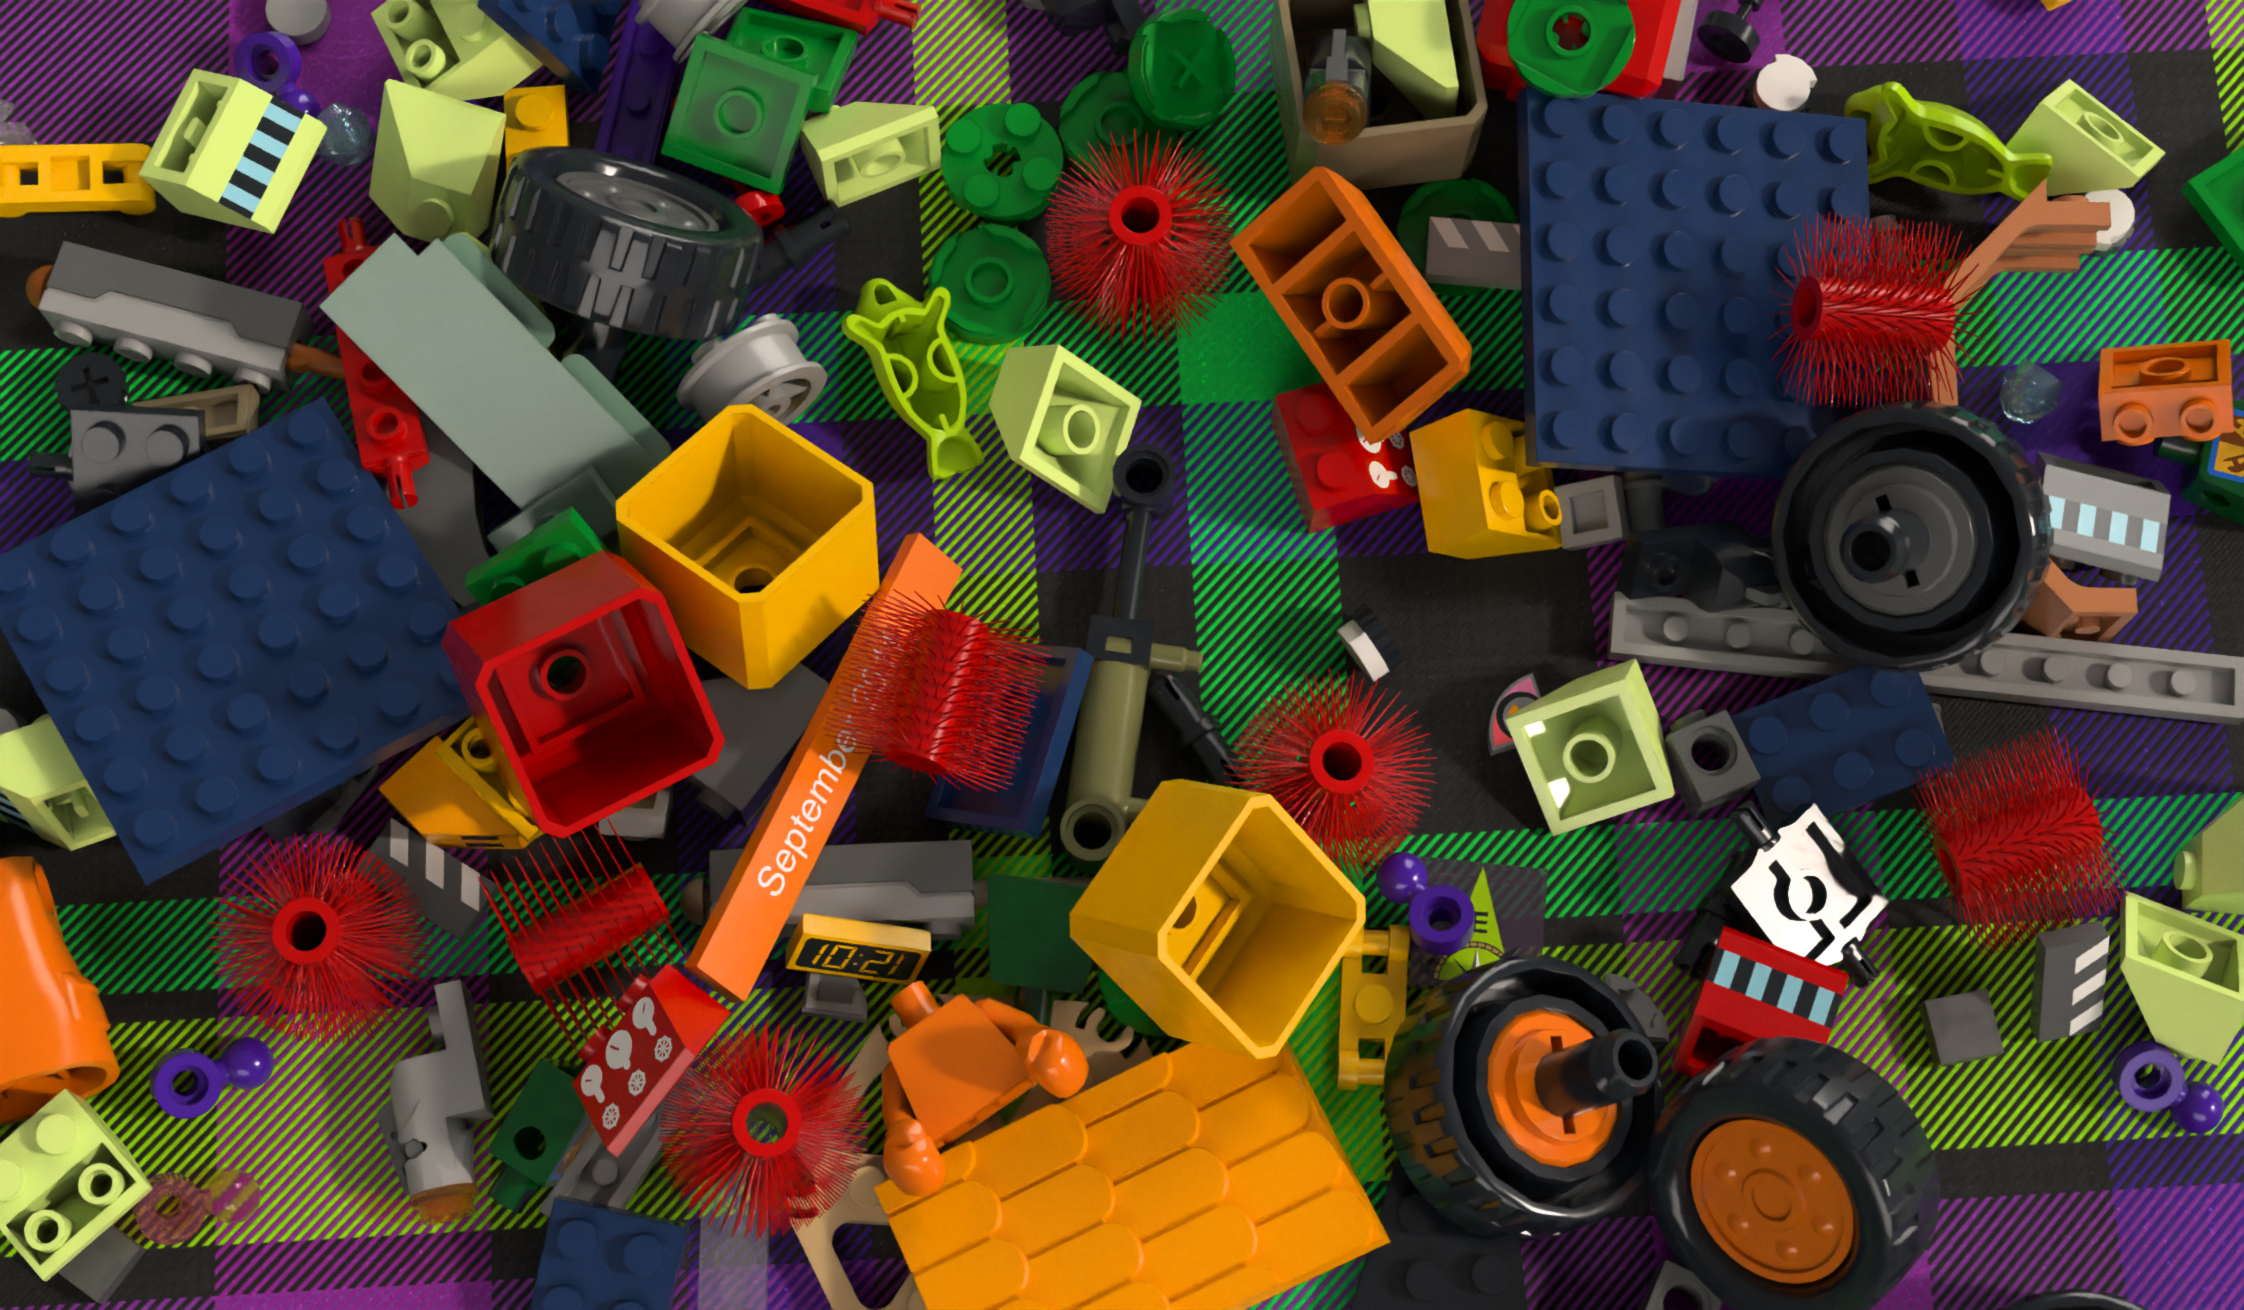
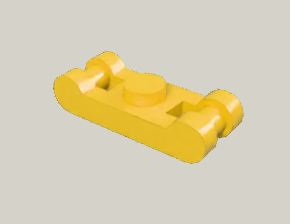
M137 143L0 146V217H19L27 212L121 211L130 215L152 213L156 209L155 189L138 175L152 147ZM104 171H119L123 173V183L104 184ZM26 172H38V185H21L20 176Z
M1389 924L1388 931L1364 929L1363 925L1341 958L1336 1089L1357 1090V1084L1381 1085L1382 1092H1384L1387 1056L1393 1042V1037L1399 1025L1406 1018L1407 965L1410 942L1408 925ZM1362 956H1386V973H1362ZM1359 1042L1383 1043L1382 1059L1359 1058Z

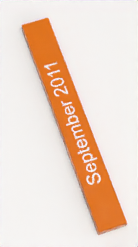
M920 532L905 536L880 585L879 591L926 612L918 605L893 590L895 589L928 610H933L914 592L916 591L933 607L943 610L944 607L937 595H939L945 605L963 569ZM877 591L875 597L902 606L898 601ZM873 598L872 600L873 603L883 605L880 603L882 602L894 609L911 613L907 610L896 607L879 599ZM870 604L871 606L881 609L885 612L899 614L894 610ZM906 606V607L909 608L910 610H913V611H916V612H918V613H921V612H919V611H917V610H914V609H912V608ZM869 609L867 610L868 612L886 617V613H881ZM866 613L865 616H864V617L870 618V619H873V618L869 617V615L872 616V617H873V616H874V617H878V616H875V615H872V614H869V613ZM886 614L887 616L891 617L892 619H897V618H895V617H892V616ZM863 618V621L869 622L879 627L888 628L885 624ZM876 618V619H878V620H880V621H883V622H886V623H890V624H894V625L901 626V625H899V624H897V623H895V622L889 621V620ZM861 622V624H860L861 627L874 630V629H872V628H874V627L864 626V624H866V625H870V624ZM858 628V630H857L856 633H855L856 636H859V637H862V638H865V639H868V640H871V641H874V642H877V640H878L879 642H881V643H883V644H888V643L883 642V641H881V640H879V639H876V638H873V637L864 636V635H860V634H857V633L865 634V633L859 631V630H861V631H864V632L869 633V634H871V635H874V636H876V637H881V638H885V639H890V638H888L887 636L875 635V634H878V633H875V632H872V631H869V630H866V629H862V628ZM875 628L885 634L895 635L880 628ZM857 637L852 639L853 642L861 643V641L865 643L866 641ZM852 642L850 643V645H854L856 647L865 649L870 652L884 654L870 647L862 646ZM867 643V644H869V645H871V646H873V647H877V648H881V649H885V650L891 651L890 649H888V648H886V647H883V646H880V645H877V644ZM850 645L847 649L848 651L864 655L865 653L879 660H886L870 653L856 651V649L858 648L852 647ZM846 651L684 966L685 969L731 1003L746 1002L870 755L853 752L872 751L834 744V742L873 748L826 736L825 734L868 743L822 728L856 735L846 730L832 727V725L826 722L854 729L844 723L827 718L862 726L857 722L828 713L829 711L847 718L859 719L845 712L833 710L836 707L847 712L861 714L853 709L830 703L831 701L845 706L849 705L859 710H866L851 703L842 702L834 696L850 702L865 703L851 697L836 694L835 692L846 693L853 697L872 701L867 697L849 693V691L836 687L839 686L858 693L869 694L857 688L842 685L841 683L844 681L857 687L871 689L860 685V683L838 676L852 680L857 679L869 685H876L861 678L848 676L850 674L843 672V670L860 677L874 679L864 673L843 668V666L851 669L859 667L844 660L869 668L870 666L873 669H879L867 663L849 658H853L851 657L852 655L867 662L881 664L877 661L868 660L869 658ZM857 668L863 672L882 676L868 669ZM879 678V679H881V680H883V681L892 682V681H890V680H886V679ZM873 697V698H876V699L885 701V700H883V699H881V698ZM869 703L874 706L882 707L880 705ZM861 717L869 721H875L869 718ZM863 722V723H866V724L875 726V725H873V724H871V723ZM859 728L863 731L872 732L866 729ZM854 731V732H856V733H859V734H862V735H865V736H868V737H872V736H869V735H867V734H865V733H861V732Z

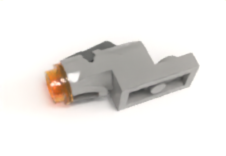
M461 979L434 985L438 1005L428 1007V1018L434 1042L436 1045L445 1044L446 1050L396 1062L390 1082L391 1099L377 1113L378 1123L403 1190L410 1195L411 1207L413 1210H419L421 1223L424 1225L450 1222L475 1213L473 1198L477 1197L479 1193L474 1176L473 1128L466 1129L465 1125L495 1118L472 995Z

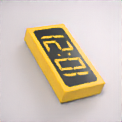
M805 913L802 915L786 947V968L910 985L914 983L931 952V932L922 929Z

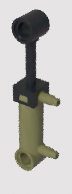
M1151 444L1131 446L1125 449L1115 461L1113 467L1114 502L1119 512L1126 517L1113 613L1112 617L1091 614L1086 652L1093 656L1094 660L1079 706L1064 815L1060 823L1062 852L1068 864L1076 871L1087 875H1097L1125 835L1127 824L1134 822L1149 800L1134 798L1131 795L1147 683H1149L1151 669L1183 672L1185 670L1199 672L1202 668L1203 654L1201 652L1190 651L1185 647L1156 644L1155 622L1137 620L1151 522L1163 518L1171 510L1175 500V465L1164 450ZM1148 474L1158 479L1161 484L1150 493H1139L1132 490L1128 486V482L1137 475ZM1088 824H1098L1105 827L1111 837L1105 846L1089 850L1081 847L1076 842V834L1082 827Z

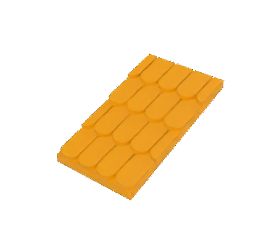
M1288 1040L1277 1056L1259 1060L1191 1042L1171 1053L1163 1052L1059 1104L1047 1105L974 1142L966 1141L940 1154L946 1168L947 1177L944 1185L935 1193L927 1196L906 1195L891 1179L874 1186V1190L884 1212L888 1216V1222L910 1272L914 1275V1281L927 1310H1245L1391 1242Z

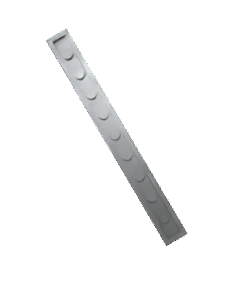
M1616 591L1611 597L1607 659L1629 661L1636 658L1637 662L1811 681H1823L1861 666L1851 662L1848 657L1841 653L1835 654L1822 645L1819 638L1813 633H1809L1801 625L1794 610L1745 608L1709 613L1699 609L1689 599L1659 596L1629 600L1624 594ZM2007 633L1994 645L1974 657L1933 671L1919 672L1927 693L2240 725L2244 722V657Z

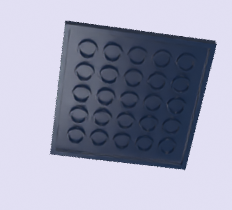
M1532 87L1524 88L1516 94L1526 466L1783 481L1790 465L1798 461L1801 457V451L1812 439L1822 435L1825 429L1835 422L1861 411V390L1857 399V408L1855 409L1856 390L1854 389L1851 407H1849V386L1844 407L1843 389L1840 393L1838 408L1837 389L1833 398V407H1831V388L1827 405H1825V385L1821 404L1819 405L1818 389L1813 406L1815 382L1808 405V383L1802 401L1809 368L1800 383L1797 403H1795L1800 374L1793 390L1792 387L1801 367L1803 355L1796 362L1785 395L1795 359L1785 374L1784 372L1797 353L1801 340L1798 339L1776 381L1795 340L1781 353H1778L1771 363L1770 361L1794 330L1791 324L1766 341V339L1779 331L1778 328L1791 322V313L1767 317L1766 315L1791 311V307L1779 304L1792 305V301L1769 291L1793 299L1794 294L1792 293L1795 292L1790 285L1783 281L1785 279L1774 267L1795 288L1799 284L1783 246L1789 258L1793 259L1799 270L1803 273L1793 229L1805 274L1809 276L1808 263L1799 239L1801 238L1807 255L1805 217L1809 253L1813 261L1815 251L1811 224L1815 240L1817 212L1818 234L1822 248L1823 215L1825 233L1829 212H1831L1829 219L1831 238L1835 212H1837L1836 231L1842 214V234L1848 216V236L1851 230L1853 215H1855V232L1858 227L1859 215H1861L1860 235L1866 216L1865 237H1867L1870 226L1866 119L1652 98L1638 100L1628 96L1595 93L1586 99H1560L1547 96ZM1828 225L1825 244L1828 249V252L1830 253L1831 247ZM1847 225L1843 237L1844 243L1847 240ZM1840 227L1837 234L1838 243L1840 239ZM1852 228V234H1851L1850 244H1851V241H1852V239H1853V228ZM1863 230V234H1862V237H1861L1862 247H1863V241H1864V230ZM1870 232L1867 240L1868 246L1871 243ZM1817 235V257L1820 264L1821 248ZM1835 240L1833 247V256L1836 259L1838 254L1837 241ZM1853 241L1852 246H1851V248H1850V250H1851L1853 256H1854L1853 253H1855V251H1854V241ZM1859 243L1858 250H1857V252H1858V253H1857V256L1859 255V253H1860V251H1861V245H1860V243ZM1825 248V261L1827 262L1828 254ZM1843 249V251H1842V253H1841L1842 263H1843L1844 258H1845L1844 249ZM1849 251V261H1850L1852 257H1851V254H1850V251ZM1867 252V254H1866V256H1865V264H1866V266H1867V263H1868V261H1869L1868 252ZM1862 253L1860 254V256H1859V258H1858L1859 263H1860V260H1861ZM1810 258V266H1811L1812 271H1813L1814 265H1813V262H1812V260H1811V258ZM1793 264V266H1794V268H1795V270H1796V272H1797V274H1798L1800 280H1802V279H1803L1802 276L1800 275L1799 271L1797 270V268H1796L1795 265ZM1795 333L1785 344V346L1796 336ZM1805 344L1801 348L1799 356L1804 351ZM1809 353L1804 362L1802 376L1809 364ZM1814 357V360H1813V363H1812V367L1814 366V364H1815V362H1816V357ZM1830 359L1828 364L1829 372L1833 366L1832 359ZM1824 360L1819 367V381L1824 371ZM1854 360V363H1853V365H1852V371H1853V373H1854V371H1855V369H1856V367H1857L1855 360ZM1848 361L1845 363L1847 372L1849 370ZM1871 362L1870 365H1869V368H1870L1871 373H1872V362ZM1816 365L1810 373L1809 393L1817 370ZM1840 367L1836 371L1837 381L1841 372ZM1864 368L1860 372L1861 382L1865 373ZM1843 369V381L1846 377L1845 369ZM1867 370V382L1870 378L1869 370ZM1824 375L1820 383V395L1822 391ZM1829 377L1827 379V394L1830 385ZM1834 377V390H1833V394H1834L1835 387H1836L1835 377ZM1848 377L1844 384V394L1846 392ZM1853 378L1851 380V394L1854 386ZM1858 378V391H1859L1860 384H1859V378ZM1872 378L1868 384V395L1870 392ZM1875 381V395H1876L1877 386H1876V381ZM1873 386L1868 408L1873 407ZM1867 390L1864 394L1862 410L1867 409Z
M324 397L0 555V630L145 886L472 715L441 647V642L449 622L462 617V614L396 510L390 504L389 499L371 471L364 470L358 450Z

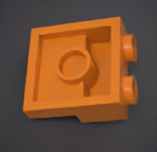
M2230 339L2101 349L2098 399L2102 441L2116 440L2121 445L2139 446L2148 444L2158 437L2182 436L2183 439L2188 441L2201 442L2215 439L2221 433L2234 432Z

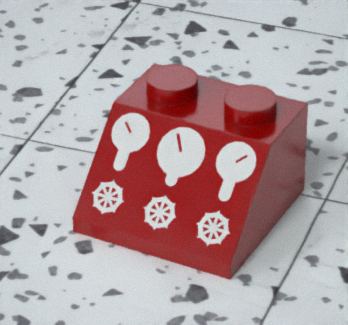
M1326 381L1275 395L1271 423L1309 534L1420 502L1412 447L1405 428L1383 441L1369 445Z
M668 963L651 981L643 974H640L615 1005L625 1013L616 1027L611 1030L602 1023L577 1055L587 1064L573 1081L572 1085L604 1146L616 1157L622 1153L653 1115L668 1093H670V1090L673 1089L672 1087L680 1080L681 1075H684L689 1068L688 1066H691L693 1060L695 1061V1057H698L697 1055L701 1053L703 1048H705L704 1046L708 1044L732 1013Z

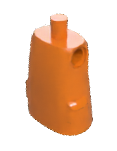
M12 856L0 859V1127L30 1119L65 1088L81 1098L87 1099L115 1083L120 1075V1067L107 1035V1031L111 1027L98 996L99 990L93 982L81 974L65 945L47 878L42 866L33 856Z

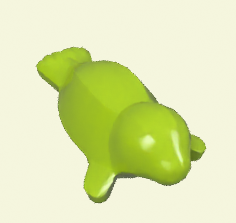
M1886 82L1855 93L1847 99L1844 105L1845 117L1866 119L1867 145L1871 150V155L1867 158L1868 184L1877 183L1891 177H1904L1925 186L1955 194L1976 195L2002 192L2022 203L2048 177L2053 166V157L2046 153L2012 154L1980 120L1949 105L1913 99L1907 90L1897 82Z
M871 279L861 288L855 314L842 319L841 328L843 333L866 349L878 385L892 409L927 441V466L930 477L933 480H942L954 476L955 473L971 471L976 466L984 463V455L965 427L967 404L965 380L957 354L946 334L944 325L951 306L949 291L943 287L936 288L923 302H918L886 279Z

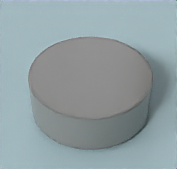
M267 0L266 17L272 30L285 34L296 45H305L316 41L326 32L329 26L331 13L326 0Z

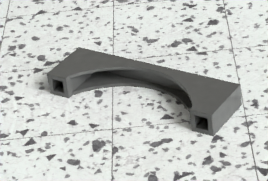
M422 412L421 416L431 462L412 472L415 491L418 496L417 504L409 508L403 495L405 509L395 510L456 607L460 609L477 601L464 587L467 573L491 558L484 526L482 504L483 471ZM375 478L390 501L387 479ZM574 661L548 679L556 687L568 685L578 674L579 661ZM800 662L772 688L748 690L731 677L700 680L724 736L725 743L716 763L684 778V780L700 791L695 798L697 802L724 822L733 815L747 826L772 795L829 686L828 682Z

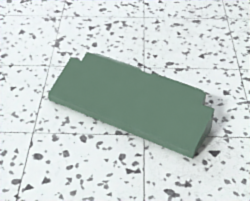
M394 232L319 305L321 310L521 511L591 464L615 497L619 499L671 455V447L668 441L588 359L579 354H572L559 362L546 349L555 338L553 324L465 235L453 234L448 236L443 242L436 238L420 255H417ZM618 528L600 538V540L612 554L622 557Z

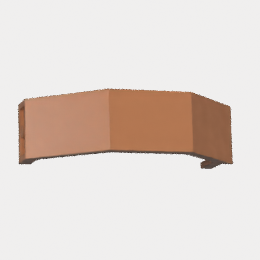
M2045 178L1963 262L1950 289L1970 273L1978 263L1979 265L1953 295V303L1982 287L1991 277L2003 272L2077 273L2080 269V255H2090L2097 246L2096 233L2098 231H2108L2111 227L2110 202H2089L2086 197L2079 195L2061 196L2052 201H2047ZM1957 269L1946 280L1945 289H1947ZM1955 287V288L1950 292V295L1955 291V289H1956L1957 287ZM1976 291L1966 299L1973 297L1978 291ZM1969 300L1955 305L1954 309L1961 310ZM1949 339L1946 345L1956 363L1955 344ZM1944 346L1943 350L1945 351V353L1947 354V356H1948L1949 359L1951 360V358H1950V356H1949V354H1948V352H1947V350H1946V348H1945V346ZM1936 351L1937 362L1948 390L1946 391L1938 371L1941 380L1939 381L1940 403L1958 406L1956 370L1942 353L1954 399L1952 400L1939 351ZM1931 353V361L1935 367V361ZM1925 360L1923 372L1928 388V368ZM1903 362L1900 367V374H1902L1904 370ZM1918 362L1917 371L1920 377V365ZM1910 368L1907 371L1908 383H1910L1912 377ZM1931 368L1934 399L1936 402H1939L1936 373ZM1915 371V376H1916V378H1917V379H1915V388H1916V397H1917V391H1918V386H1919V379H1918V376H1917L1916 371ZM1922 376V386L1924 388L1922 389V400L1927 401V391ZM1906 382L1905 395H1906V392H1907V389H1908V387H1907V382ZM1929 385V401H1933L1931 385ZM1913 386V390H1912V398H1911V401L1915 400V396H1914V386ZM1903 390L1901 393V401H1903ZM1919 390L1918 400H1921V390ZM1909 393L1907 394L1905 401H1910ZM2049 558L2051 564L2047 577L2041 582L2038 589L2040 594L2032 607L2022 616L2017 626L2026 635L2107 643L2138 614L2136 588L2080 586L2069 580Z

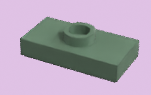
M591 464L494 528L486 537L499 553L572 506L600 539L617 528L616 500L618 499Z

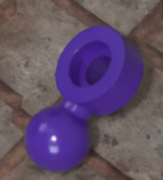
M276 31L256 32L246 36L239 43L234 57L238 78L269 94L272 93L274 97L322 121V108L317 98L310 92L297 89L295 86L302 67L301 55L296 44L285 34ZM271 52H274L279 59V68L276 72L272 71L268 64V57Z
M1393 853L1381 862L1376 873L1377 887L1381 894L1389 901L1397 904L1408 903L1410 905L1409 931L1413 941L1421 949L1431 954L1448 955L1460 951L1470 942L1475 929V912L1470 898L1463 891L1449 885L1428 887L1427 869L1424 863L1411 853ZM1438 921H1446L1452 925V928L1446 931H1437L1431 925Z
M242 1037L232 1041L224 1049L221 1058L214 1061L194 1049H176L162 1056L153 1067L149 1082L150 1091L156 1103L168 1114L182 1119L195 1118L203 1115L215 1105L220 1096L222 1085L229 1083L233 1087L243 1090L254 1089L263 1085L272 1074L274 1057L268 1045L254 1037ZM184 1070L192 1071L194 1081L191 1087L182 1092L174 1091L172 1082L176 1074Z
M2139 1041L2124 1048L2116 1057L2111 1072L2112 1082L2119 1094L2131 1107L2140 1111L2152 1112L2169 1106L2174 1122L2181 1129L2196 1134L2212 1130L2221 1121L2224 1104L2219 1092L2205 1082L2190 1081L2184 1083V1070L2180 1062L2164 1045L2154 1041ZM2145 1064H2153L2152 1070L2147 1076L2135 1078V1073L2140 1067Z

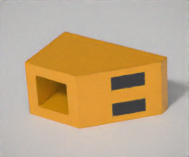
M437 735L378 788L393 808L428 843H432L438 848L525 849L530 844L435 754V749L443 743Z

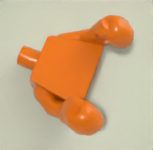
M920 980L910 984L897 993L890 1001V1005L907 1028V1031L887 1045L886 1050L891 1061L881 1073L882 1118L887 1130L883 1151L884 1169L893 1183L906 1195L927 1196L937 1192L944 1185L947 1177L946 1168L939 1153L1037 1083L1058 1098H1068L1079 1091L1085 1083L1089 1070V1065L1081 1046L1072 1036L1042 1025L1030 1014L992 998L981 999L972 1003L964 994H960L940 1007L923 981Z

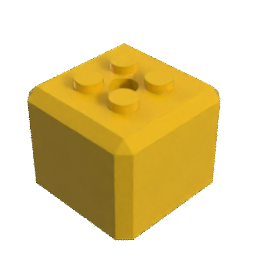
M753 404L728 405L616 500V522L622 557L664 595L685 646L748 690L772 688L865 603L862 600L867 601L871 597L866 594L873 596L880 589L873 483ZM745 586H766L760 592L739 593Z
M1176 779L1160 783L1069 913L1070 937L1168 1036L1259 1060L1277 1056L1366 922L1365 897L1270 794Z

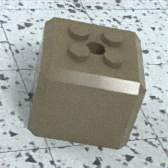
M1274 0L1268 49L1292 186L1313 167H1326L1339 174L1359 190L1456 179L1463 175L1473 162L1488 108L1468 0H1445L1459 85L1455 117L1427 120L1374 65L1372 94L1379 96L1384 101L1386 110L1380 115L1370 117V128H1362L1346 139L1345 131L1326 133V138H1323L1308 126L1304 117L1306 74L1310 51L1316 37L1333 36V29H1346V36H1357L1353 5L1361 4L1364 0Z

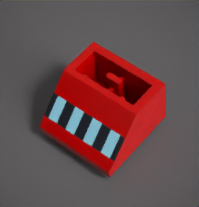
M1723 926L1678 1033L1671 1069L1694 1077L1728 1050L1740 1047L1748 1041L1759 1038L1788 1036L1827 1044L1849 974Z

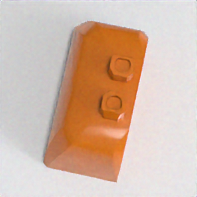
M1313 167L1229 242L1369 445L1383 441L1402 431L1469 373L1472 346L1365 195L1339 174L1326 167Z

